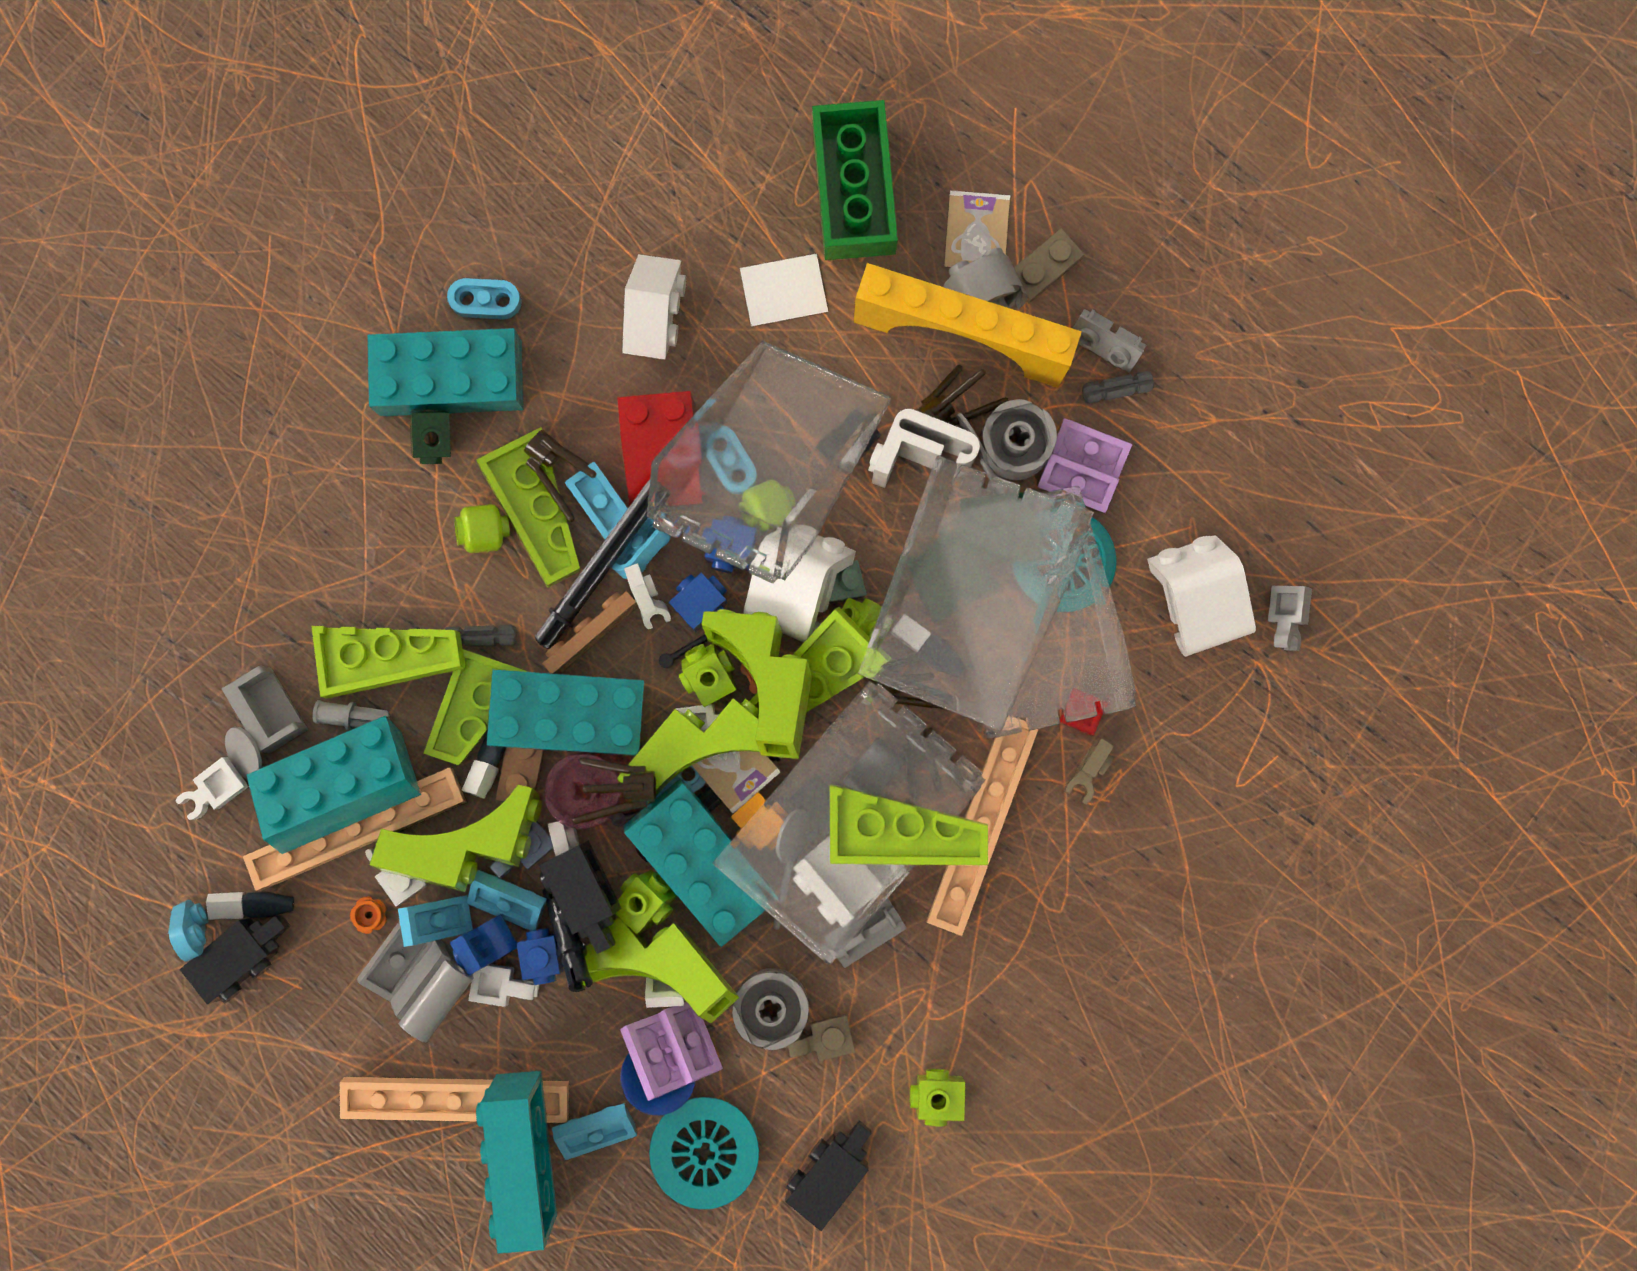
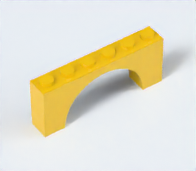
M869 263L866 265L855 299L854 323L885 333L898 326H919L957 334L987 345L1008 356L1022 368L1025 378L1056 388L1059 387L1071 367L1082 332Z

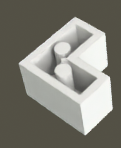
M638 254L625 287L622 353L666 359L669 347L676 346L678 325L673 324V314H678L680 297H684L686 288V275H681V260Z

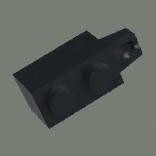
M589 840L540 864L539 867L542 871L540 873L541 882L546 891L553 893L558 904L557 914L561 923L565 927H569L572 934L578 932L582 939L588 937L597 954L614 946L616 942L609 926L614 924L611 916L619 911L621 906Z
M283 915L273 917L264 925L259 920L254 922L252 918L239 920L203 949L201 955L191 959L179 970L207 1005L220 1000L225 1004L243 990L240 984L249 976L255 979L272 966L269 960L278 953L276 949L279 947L275 940L290 928L291 925Z
M858 1120L847 1135L839 1131L836 1136L832 1134L827 1141L821 1138L809 1153L808 1157L812 1161L802 1172L798 1168L784 1187L788 1190L785 1202L820 1231L824 1229L869 1171L868 1162L863 1159L867 1152L861 1147L872 1134L871 1129Z

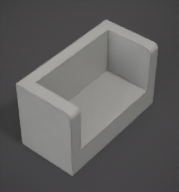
M260 665L222 688L244 728L256 742L259 752L272 753L308 730L270 667Z

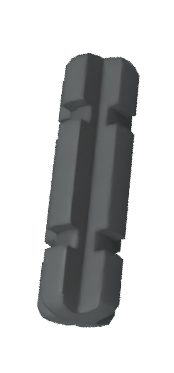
M1144 371L1136 373L1134 377L1129 374L1104 379L1100 384L1098 381L1085 383L1082 387V394L1087 404L1100 402L1101 398H1104L1106 401L1131 396L1135 391L1138 394L1150 392L1154 388V380L1151 372Z
M494 625L465 626L464 629L459 626L445 628V630L460 632L462 644H465L467 647L496 646L497 643H500L502 646L515 645L517 642V630L513 625H500L499 628H496Z

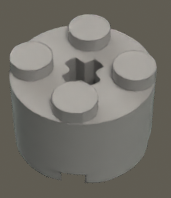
M1001 248L991 249L982 258L971 263L960 261L948 270L950 277L945 282L944 288L1007 308H1011L1016 304L1018 310L1027 301V293L1009 256L1005 255Z
M1017 399L999 405L989 415L979 440L986 452V462L992 468L996 477L1007 480H1023L1038 473L1051 457L1057 441V431L1055 423L1047 411L1032 404L1030 401ZM1013 434H1016L1019 440L1024 439L1021 447H1018L1016 443H1011L1010 439Z
M766 968L754 972L740 985L736 993L740 998L733 1003L732 1014L735 1027L744 1040L763 1049L777 1050L787 1047L799 1038L808 1020L809 1001L804 986L794 975L783 969ZM766 1000H771L773 1004L779 1003L781 1005L777 1010V1016L772 1017L770 1012L763 1013L761 1011L765 1008Z

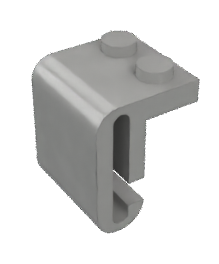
M399 920L360 973L357 980L360 985L391 1003L395 1016L401 1020L398 1024L403 1030L419 1041L427 1043L474 977L472 974L468 976L466 970L456 963L453 956L454 949L442 940L404 947Z

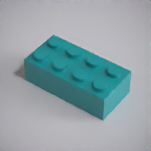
M514 328L367 335L369 407L379 416L410 415V411L470 413L524 410L522 340Z
M493 669L487 746L636 756L640 746L644 680Z
M386 715L246 775L262 838L281 854L421 795L402 732Z
M682 778L658 796L656 802H651L647 805V808L641 810L623 825L625 835L720 947L725 945L779 899L771 884Z
M530 1071L496 1074L489 1088H486L482 1101L476 1107L478 1127H483L485 1139L481 1142L482 1164L488 1165L489 1177L485 1180V1198L487 1202H492L493 1214L490 1215L489 1219L490 1238L496 1239L497 1254L544 1250L557 1217L542 1072Z

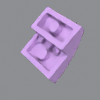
M1064 418L1057 434L1055 448L1051 457L1046 462L1037 487L1106 513L1132 444Z
M684 1002V1006L667 1008L656 1015L628 1024L620 1029L648 1101L723 1069L704 1020L695 1013L687 1002Z

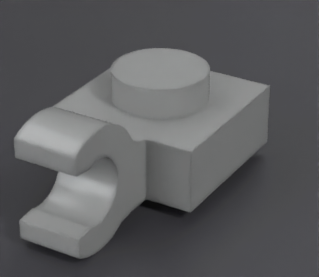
M1272 586L1268 622L1277 624L1274 647L1284 648L1286 651L1300 650L1301 634L1298 630V625H1308L1312 588L1306 586Z

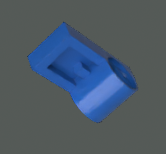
M501 914L450 942L454 949L453 956L456 963L466 970L468 976L517 948V941Z

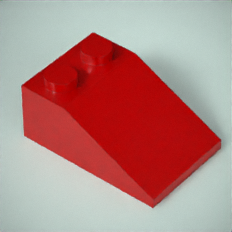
M691 391L617 397L629 506L648 480L653 479L666 489V494L653 511L703 507L694 400Z

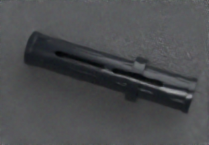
M544 888L542 894L544 898H547L546 905L558 945L556 950L557 960L563 964L568 989L572 992L583 991L585 987L582 981H585V985L588 988L593 984L585 959L587 955L586 945L580 941L578 932L572 934L570 928L565 927L561 923L557 914L558 904L553 893H548Z

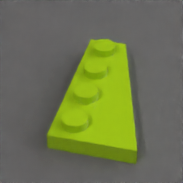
M542 427L476 460L545 585L549 588L580 572V566L565 515L561 512L537 474L525 464L530 456L524 452V449L530 440L542 430ZM542 465V469L558 491L553 467L548 468Z
M840 607L834 609L793 654L802 659H807L812 673L806 712L892 660ZM757 692L750 702L759 709Z
M311 626L320 697L325 699L465 669L461 634L456 630H393L391 628L359 629L356 627L327 628L324 626Z
M830 784V864L988 865V824Z

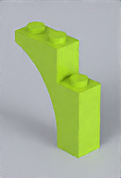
M720 609L716 612L704 611L701 625L708 642L720 646L736 657L749 671L756 683L759 698V717L755 741L761 756L799 759L812 681L808 660L791 654L779 657L783 633L777 616H772L765 612L739 614L727 609Z
M733 698L706 731L701 729L705 722L692 711L687 709L683 714L681 711L674 709L628 765L646 766V772H655L657 796L678 774L706 758L728 752H760L755 741L759 709L746 698L742 703ZM621 773L617 779L623 783V777L630 776V774Z
M517 785L511 795L492 813L474 824L453 832L438 835H408L381 829L370 866L387 873L465 892L467 885L472 884L477 873L476 856L519 867L521 858L525 859L531 845V837L528 836L532 822H537L542 809V801L539 800L540 794L533 788Z
M618 917L616 920H613L614 924L609 926L616 942L614 946L599 954L596 953L591 943L586 946L587 955L585 959L593 983L619 976H639L660 981L678 992L695 1013L709 1023L714 1022L740 998L688 933L674 923L670 927H665L658 931L653 937L652 943L648 945L640 934L636 935Z

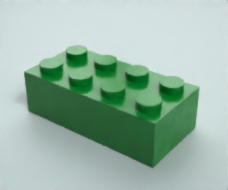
M885 100L812 106V127L825 261L896 255L898 237Z

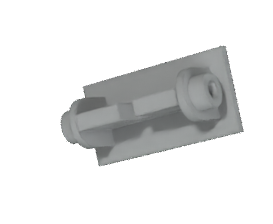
M1084 309L1073 329L1082 331L1078 344L1106 359L1114 366L1130 373L1147 346L1141 342L1142 338L1122 327H1119L1115 334L1110 331L1114 322L1096 313L1093 309L1091 312Z
M885 897L854 917L845 926L838 927L824 937L831 946L836 958L846 968L907 928L888 897Z

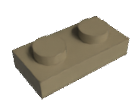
M1062 228L1014 267L1027 293L1028 304L1080 262L1085 255Z

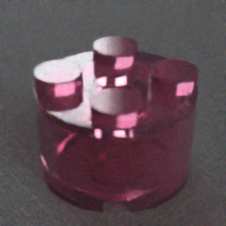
M575 754L567 756L557 762L547 776L545 786L546 806L551 815L565 826L575 829H589L602 826L609 822L616 814L580 824H574L572 819L623 802V792L590 793L592 796L590 799L578 798L577 795L581 792L578 787L580 783L583 785L622 784L617 779L620 775L619 772L581 765L579 762L580 758L583 757L608 761L596 755Z

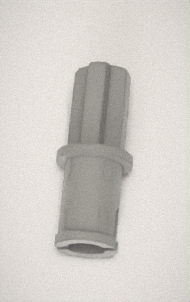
M317 700L313 708L312 718L316 724L344 726L347 731H350L385 715L390 719V713L387 710L359 707L356 702L344 705Z

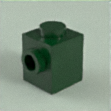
M410 411L411 456L413 458H420V464H442V457H451L449 412ZM429 432H435V441L430 444L425 443V435Z

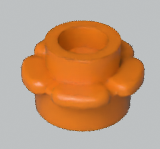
M370 896L362 897L351 909V922L361 933L370 934L373 930H380L384 927L387 921L385 916L387 908L380 899L373 900ZM368 911L372 912L370 919L366 917Z

